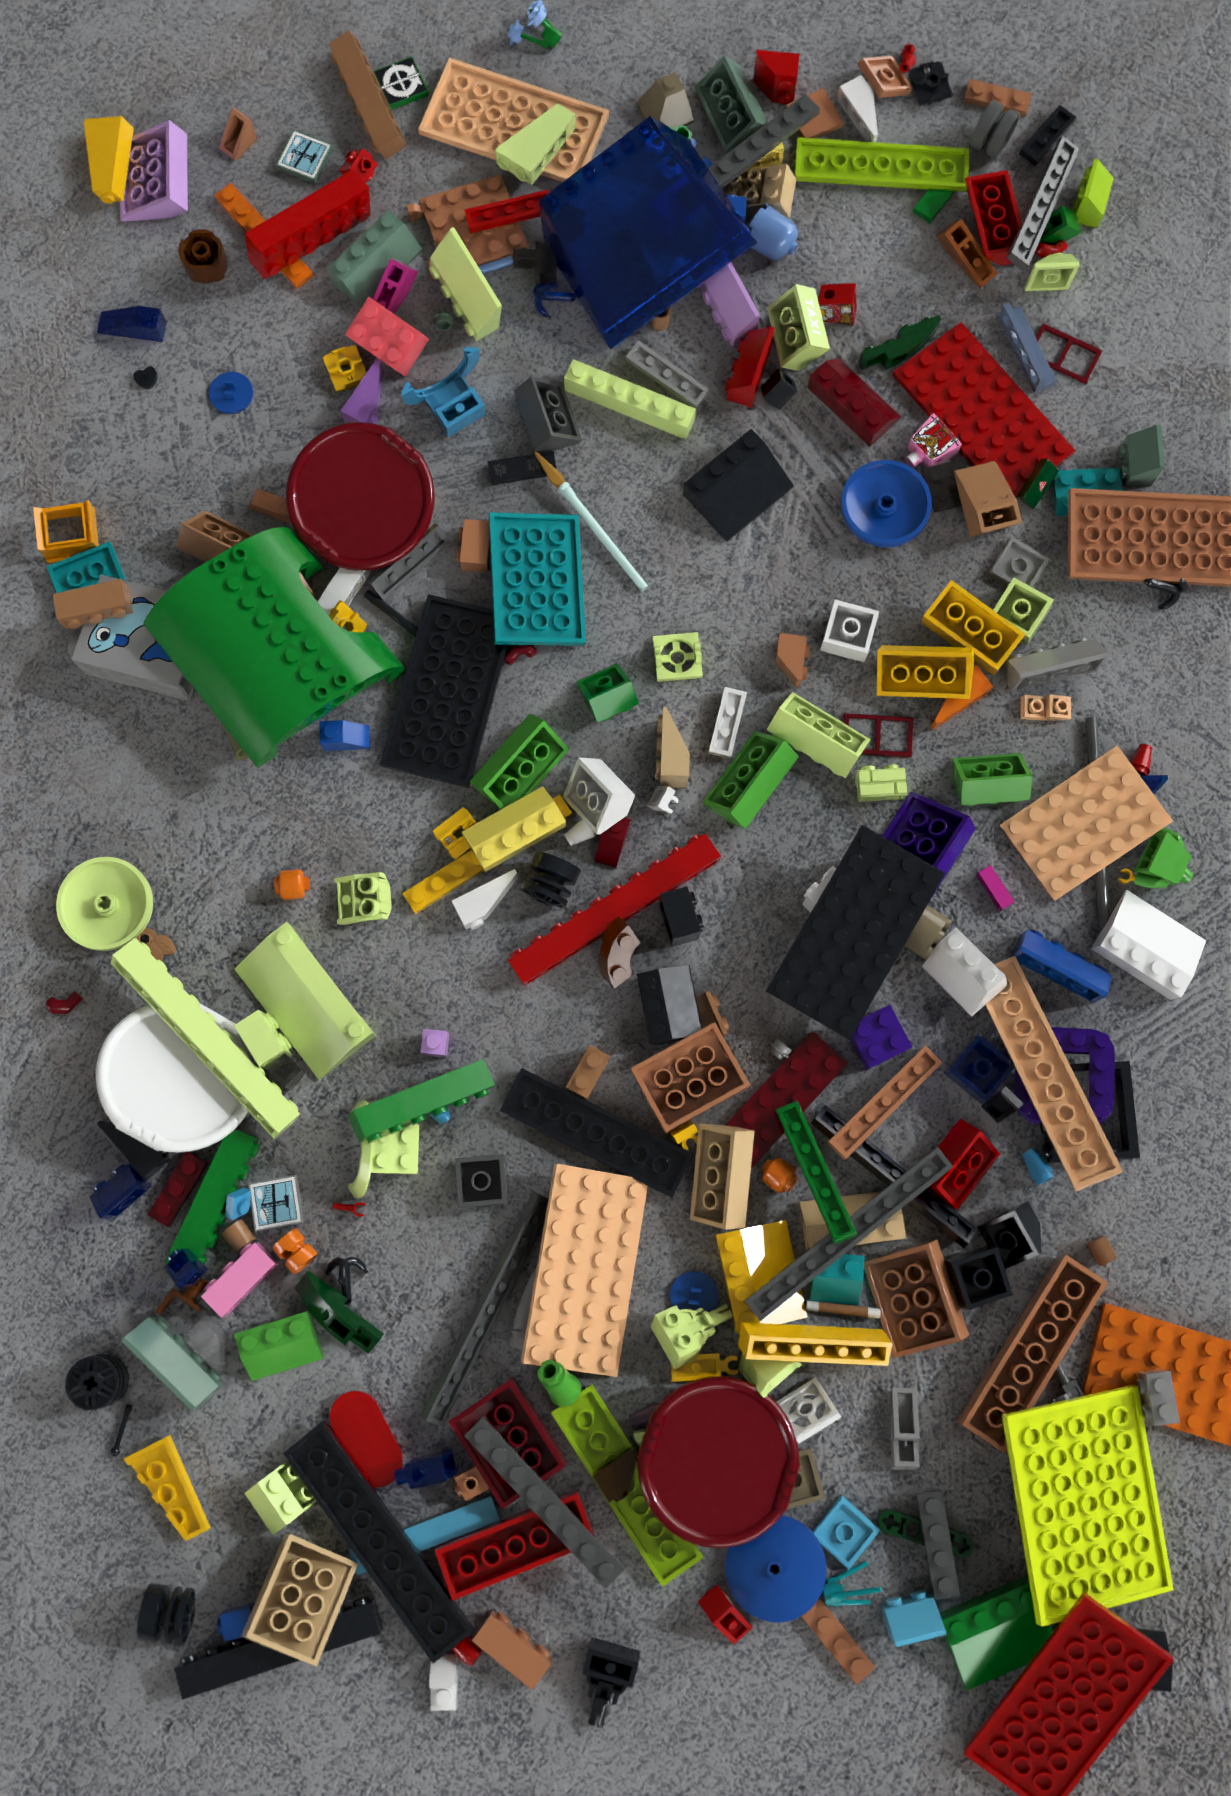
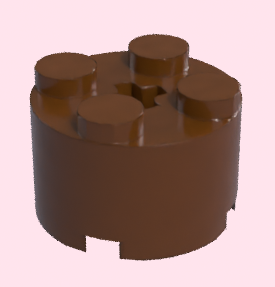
M197 229L188 233L189 236L185 240H181L178 252L190 279L199 283H212L223 280L228 268V258L221 240L213 232L205 229Z

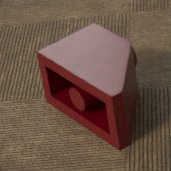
M624 817L601 833L594 862L617 868L631 826V819Z

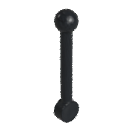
M127 1404L125 1407L124 1417L115 1445L110 1450V1454L113 1457L120 1454L119 1446L133 1405Z

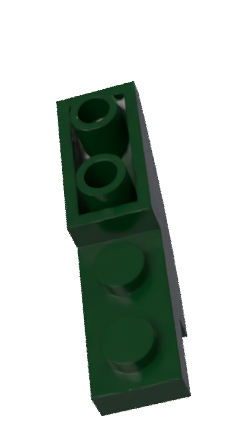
M940 315L926 317L913 325L906 324L898 330L896 339H889L876 347L869 346L861 352L858 362L861 370L880 363L887 370L908 360L920 351L936 333L941 321Z
M309 1270L295 1286L300 1299L313 1317L343 1345H346L350 1340L369 1354L382 1338L383 1332L344 1305L347 1301L345 1296Z

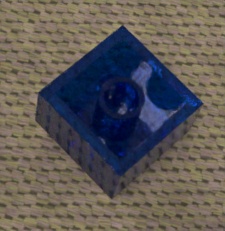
M980 1034L972 1037L945 1070L944 1074L982 1104L990 1099L1015 1066L1008 1057Z

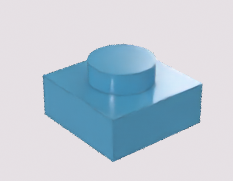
M243 1187L227 1195L225 1217L234 1220L249 1212L251 1190Z

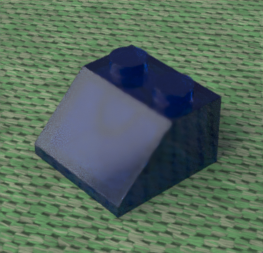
M122 1164L113 1171L112 1174L114 1176L107 1182L105 1180L100 1182L93 1189L95 1192L90 1196V1200L100 1219H115L152 1187L146 1179L140 1177L131 1164L126 1166Z

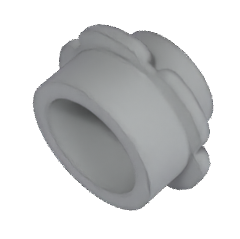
M777 1038L774 1043H770L773 1046L770 1051L779 1059L783 1057L789 1058L792 1049L784 1041Z

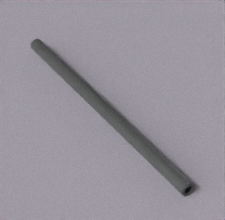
M1097 717L1085 718L1088 765L1100 757ZM1106 867L1095 874L1098 936L1109 919Z

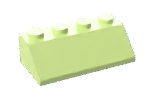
M794 692L779 707L767 728V731L771 732L774 737L785 740L795 750L807 754L814 762L825 765L834 774L844 778L852 770L871 740Z

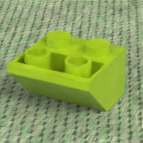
M1094 158L1091 167H1086L1083 178L1078 185V196L1072 207V211L1077 214L1080 224L1098 228L1104 216L1114 179L1099 159Z

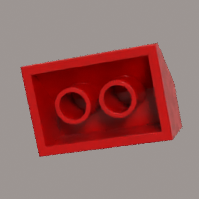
M769 326L748 331L745 340H740L737 350L740 355L738 359L734 358L731 371L734 373L732 378H727L724 391H727L728 401L752 408L771 351L775 327Z
M962 1119L958 1120L940 1145L937 1146L952 1164L953 1168L928 1187L956 1210L959 1209L1000 1155L999 1151L981 1130Z

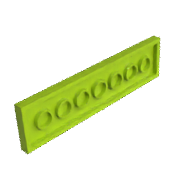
M797 137L796 181L925 190L944 189L967 192L965 177L969 175V148Z
M593 1384L583 1389L573 1404L566 1407H557L551 1411L554 1419L592 1478L593 1472L632 1446ZM636 1460L631 1487L627 1490L629 1494L617 1503L615 1500L608 1503L663 1587L704 1558L697 1545L674 1535L652 1513L641 1490Z

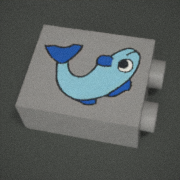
M100 575L98 584L117 580V578ZM123 580L129 588L133 613L126 614L123 618L104 619L101 623L97 624L86 623L83 624L82 630H75L71 634L68 643V653L72 657L71 660L86 675L190 701L194 688L143 625L148 613L167 591Z

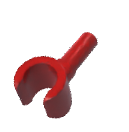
M358 1202L355 1205L333 1203V1209L347 1210L353 1212L358 1217H362L365 1214H357L355 1208L357 1205L366 1206V1204L363 1202Z

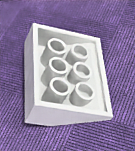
M1125 890L1091 949L1169 1000L1181 998L1190 984L1206 940L1130 891Z

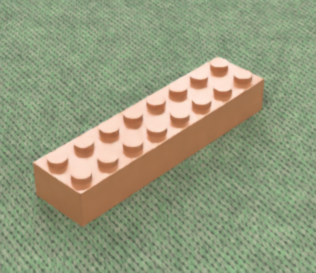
M1058 1254L956 1422L1005 1454L1008 1449L1002 1415L1034 1407L1108 1282L1068 1255Z

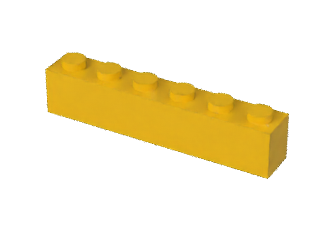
M742 1322L738 1346L746 1359L888 1366L892 1341L882 1329Z

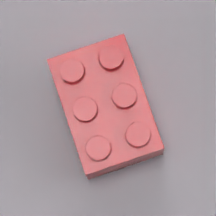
M369 296L345 333L351 340L405 377L429 341L425 335Z

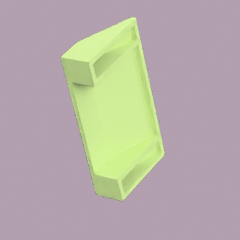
M285 922L268 935L235 968V971L270 1016L276 1019L280 1030L318 1080L322 1079L376 1037L375 1033L353 1008L288 922Z

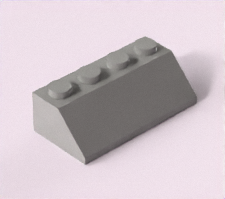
M1082 638L1074 641L1071 645L1065 646V643L1053 646L1050 650L1043 651V649H1037L1030 652V655H1013L1008 658L1002 668L1011 693L1096 672L1110 655L1096 639L1087 640V638Z

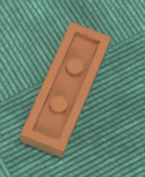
M969 79L963 103L987 108L989 103L995 100L1003 104V112L1012 109L1020 113V116L1025 117L1032 93Z

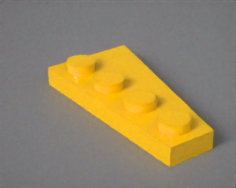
M170 1435L124 1458L128 1466L131 1465L138 1474L136 1476L142 1484L145 1483L151 1491L157 1504L160 1503L167 1512V1518L185 1541L211 1528Z

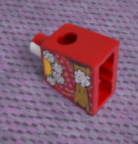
M856 283L821 285L820 294L817 296L823 321L854 326L857 309Z

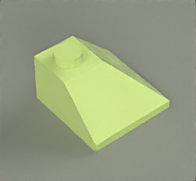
M1055 253L1046 256L1034 264L1025 285V291L1068 290L1080 266L1079 261L1072 254Z

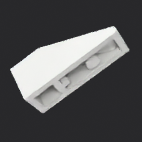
M860 75L840 86L837 101L866 142H876L878 131L873 89L869 82H866L863 76Z
M515 869L452 900L465 929L471 928V930H474L484 924L483 921L490 916L518 879Z

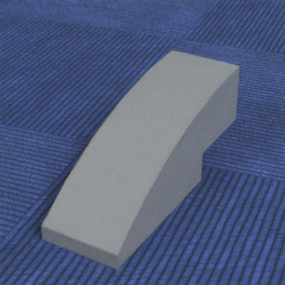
M891 1388L892 1470L917 1471L920 1467L917 1388Z

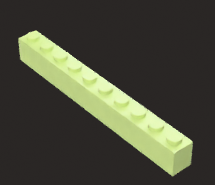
M134 938L112 955L111 965L274 1139L297 1120L300 1113L295 1103L291 1100L287 1101L281 1094L280 1087L274 1082L271 1083L265 1077L263 1069L258 1065H254L248 1059L249 1055L242 1047L238 1048L232 1042L231 1035L226 1030H221L217 1026L215 1018L209 1012L205 1013L202 1010L197 998L192 994L188 995L183 989L181 981L176 977L173 978L167 972L165 964L159 959L156 960L151 955V951L145 943H140Z

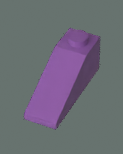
M376 358L342 408L341 413L345 422L377 423L383 379V367L380 359Z

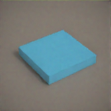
M842 1495L838 1497L812 1530L820 1544L848 1570L880 1531L873 1522Z

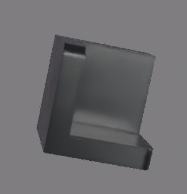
M778 368L761 386V392L766 401L780 410L797 393L795 381Z

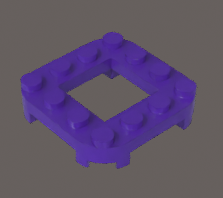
M1051 1027L1064 1054L1089 1055V1097L1087 1100L1099 1124L1103 1123L1112 1113L1114 1106L1115 1049L1110 1037L1106 1033L1094 1029ZM1015 1068L1014 1095L1024 1103L1017 1111L1029 1123L1038 1125V1122H1042Z

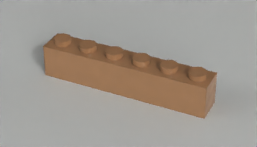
M348 30L328 44L332 51L330 57L334 64L339 66L340 71H338L341 80L348 86L346 92L350 99L356 103L354 109L361 119L363 118L364 123L362 126L367 135L371 136L373 140L370 142L372 148L377 154L381 153L387 159L406 147L407 143L359 40Z

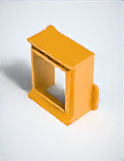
M89 500L82 503L48 508L33 507L37 549L48 563H56L71 557V555L99 546L96 510ZM82 516L84 538L49 543L47 520Z

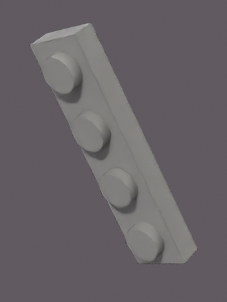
M640 341L625 356L626 362L695 409L700 406L709 394L707 387Z

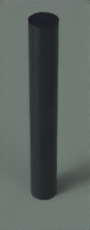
M368 590L364 594L368 601L416 637L417 626L372 591Z

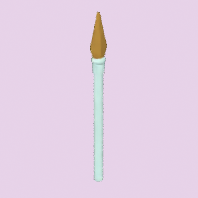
M535 452L550 483L556 486L558 492L562 493V496L571 503L640 591H644L648 585L577 498L563 475L539 453Z

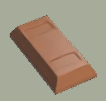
M257 488L248 508L290 524L286 499Z

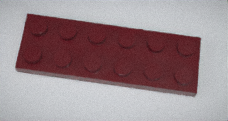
M813 1031L725 1125L754 1131L751 1169L785 1133L775 1110L798 1101L802 1112H804L848 1064Z

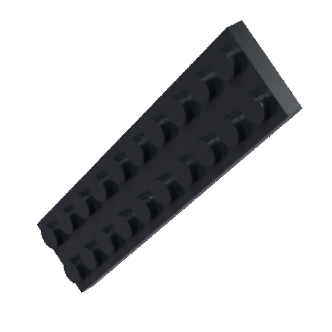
M325 1421L318 1424L283 1453L433 1664L474 1631L473 1625L455 1600L452 1601L447 1589Z

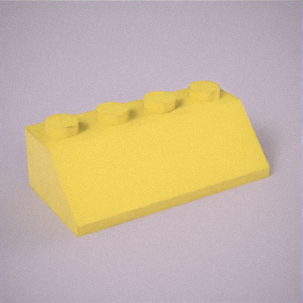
M542 786L462 831V834L486 873L565 828L566 820L555 801Z

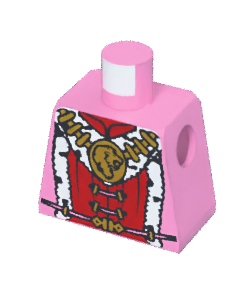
M932 414L910 439L907 448L911 453L905 457V462L911 468L921 463L925 469L930 470L957 455L962 443L935 414Z

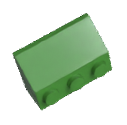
M1021 753L952 758L955 790L961 805L974 806L985 803L998 804L999 802L1017 803L1030 800L1032 774Z
M309 1311L234 1334L240 1359L252 1381L324 1359L313 1315Z

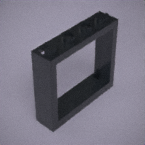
M1130 1061L1115 1062V1083L1123 1151L1114 1152L1117 1160L1140 1158ZM1089 1063L1070 1064L1073 1072L1089 1071ZM1040 1123L1041 1133L1045 1136V1144L1042 1145V1151H1044L1045 1158H1047V1163H1061L1043 1124Z

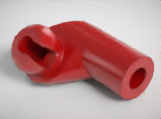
M909 43L901 51L902 63L900 64V71L902 73H907L916 63V57L913 54L916 50L915 46Z
M1060 240L1054 246L1039 243L1034 253L1043 259L1048 255L1063 253L1068 246L1064 240Z

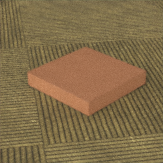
M892 56L861 58L859 61V68L878 98L909 95L912 91L911 85L900 71Z
M824 88L807 95L820 107V112L798 130L801 138L817 139L843 127V120ZM794 102L787 104L785 109L792 105Z

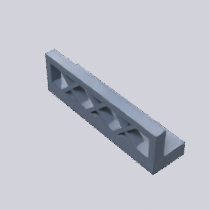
M1009 302L1003 304L998 318L1034 392L1055 385L1057 380L1021 307L1018 306L1012 309Z

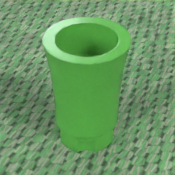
M551 1359L542 1362L537 1375L540 1383L546 1389L551 1402L559 1407L573 1404L581 1393L579 1379L569 1373L558 1362H553Z

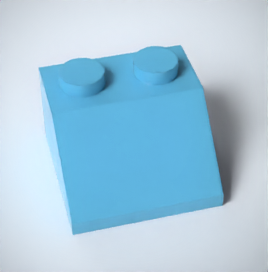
M924 1590L915 1591L910 1594L911 1597L901 1599L899 1596L887 1599L885 1604H881L888 1636L896 1647L946 1635L934 1597L929 1592L926 1593Z

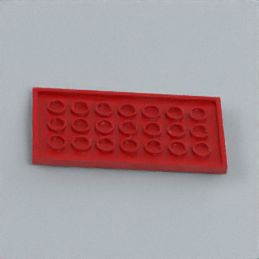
M962 322L958 323L893 372L892 376L928 417L935 414L962 443L959 452L971 466L996 461L1015 498H1017L1016 496L1041 458L1049 459L1055 467H1058L1074 455L1076 451Z
M1083 1592L965 1746L964 1755L1020 1796H1068L1174 1661L1173 1656Z

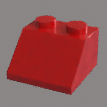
M756 50L753 82L771 102L783 105L794 102L800 54Z

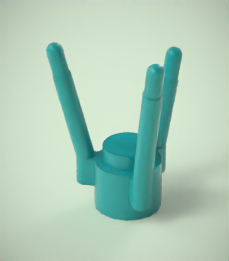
M867 1561L835 1577L827 1578L828 1584H825L823 1588L826 1606L871 1604L870 1600L846 1599V1597L881 1592V1587L844 1592L843 1585L837 1584L842 1579L868 1566L869 1563Z

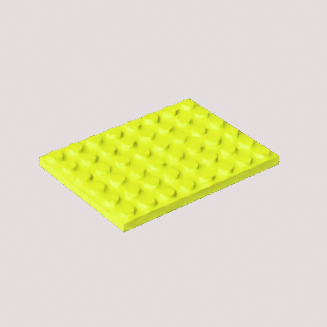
M1129 1385L1003 1414L1002 1419L1036 1624L1046 1626L1062 1621L1083 1592L1104 1607L1111 1608L1173 1591L1138 1386Z

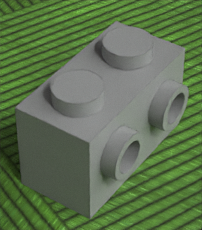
M1156 1369L1137 1372V1386L1142 1398V1412L1146 1423L1153 1426L1180 1423L1171 1371Z

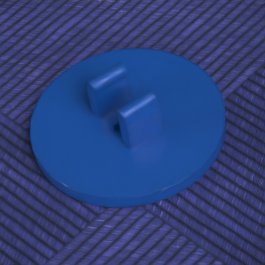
M226 372L217 376L209 388V398L212 405L218 411L225 414H236L245 410L252 402L254 394L249 379L238 372Z
M691 1271L684 1273L675 1280L671 1287L672 1307L677 1305L679 1310L690 1309L695 1311L703 1308L704 1311L710 1312L716 1309L718 1305V1288L715 1282L702 1272Z

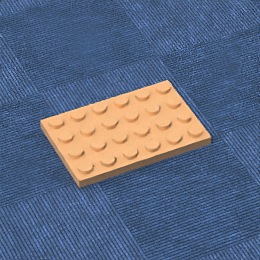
M1117 745L1000 824V828L1051 899L1056 901L1165 828L1173 820Z

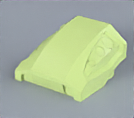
M384 873L354 874L334 878L335 883H337L338 925L388 919L392 909L391 892Z
M742 1353L738 1370L749 1383L756 1386L757 1391L765 1398L771 1390L802 1364L797 1361L746 1359Z

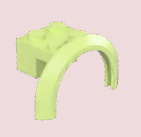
M359 1101L351 1110V1112L355 1109L368 1105V1102ZM405 1124L403 1125L404 1129L397 1133L390 1134L388 1131L381 1134L382 1138L375 1142L368 1143L367 1140L361 1142L358 1173L354 1182L348 1183V1189L354 1198H362L365 1195L371 1173L418 1174L419 1125Z

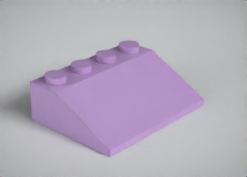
M168 120L132 136L124 200L120 201V220L167 219L187 212V133Z

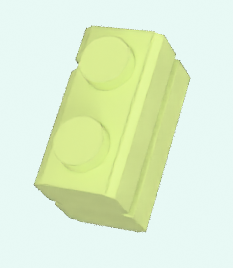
M896 764L886 765L884 769H875V766L862 767L856 774L858 802L905 799L907 796L905 768H898Z

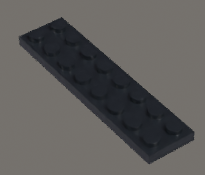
M521 1068L500 1109V1112L673 1198L693 1156L692 1153L523 1068Z

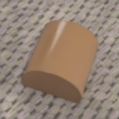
M243 1219L229 1226L221 1234L235 1254H238L247 1244L257 1239Z
M1099 1235L1086 1244L1099 1266L1117 1259L1115 1251L1108 1239L1103 1235Z

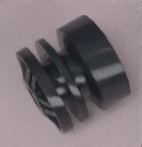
M536 852L530 868L538 873V875L526 874L525 879L529 883H523L521 891L542 904L566 908L568 901L563 897H570L571 892L564 887V884L575 886L581 870L562 858L544 852Z
M97 1354L83 1358L70 1368L66 1376L65 1389L67 1396L76 1407L83 1410H97L109 1406L124 1396L129 1384V1373L122 1360L112 1354ZM93 1378L98 1383L96 1387H94L93 1383H90V1380Z
M150 1583L145 1590L137 1622L138 1639L140 1641L157 1642L164 1631V1642L166 1644H171L174 1640L176 1645L183 1646L187 1641L194 1622L196 1609L195 1589L187 1587L183 1592L182 1587L177 1586L170 1597L168 1585Z

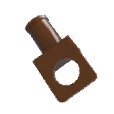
M196 1274L184 1292L179 1293L172 1288L155 1313L162 1316L176 1296L200 1313L202 1310L195 1305V1300L208 1282Z

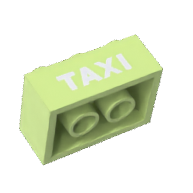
M796 284L767 307L770 324L772 327H775L773 337L781 368L801 371L830 349L814 288Z

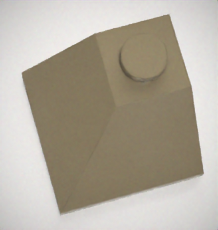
M675 72L656 80L636 103L651 132H659L662 135L671 126L676 128L678 125L687 126L694 123L685 88Z

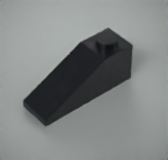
M102 1120L97 1123L142 1179L151 1178L171 1160L167 1156L169 1152L152 1149L116 1129L114 1124Z

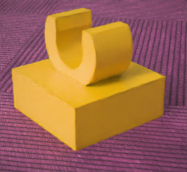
M690 1120L670 1131V1134L677 1144L680 1143L681 1147L687 1151L689 1148L686 1145V1141L689 1138H693L697 1144L698 1137L695 1134L699 1131Z

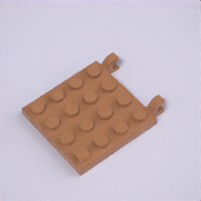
M501 174L420 198V205L416 203L406 205L410 223L425 217L436 248L447 232L454 227L477 266L508 256L514 258L529 253V246L519 222L471 234L469 232L464 209L510 199ZM429 260V261H427L428 272H429L430 277L433 278L432 275H431V273H430V271H429V267H430V260Z

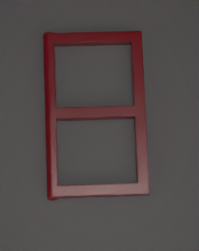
M1043 323L1036 336L1037 341L1041 338L1044 330L1068 341L1057 364L1047 361L1050 368L1087 384L1103 350ZM1072 343L1096 354L1085 377L1060 367Z
M843 714L844 724L848 726L849 718L876 720L875 750L864 749L863 755L912 757L913 717ZM881 720L908 722L907 752L880 750Z

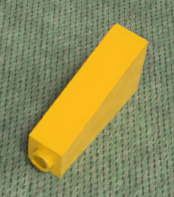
M122 116L84 119L92 191L105 203L112 204L123 201L134 128Z

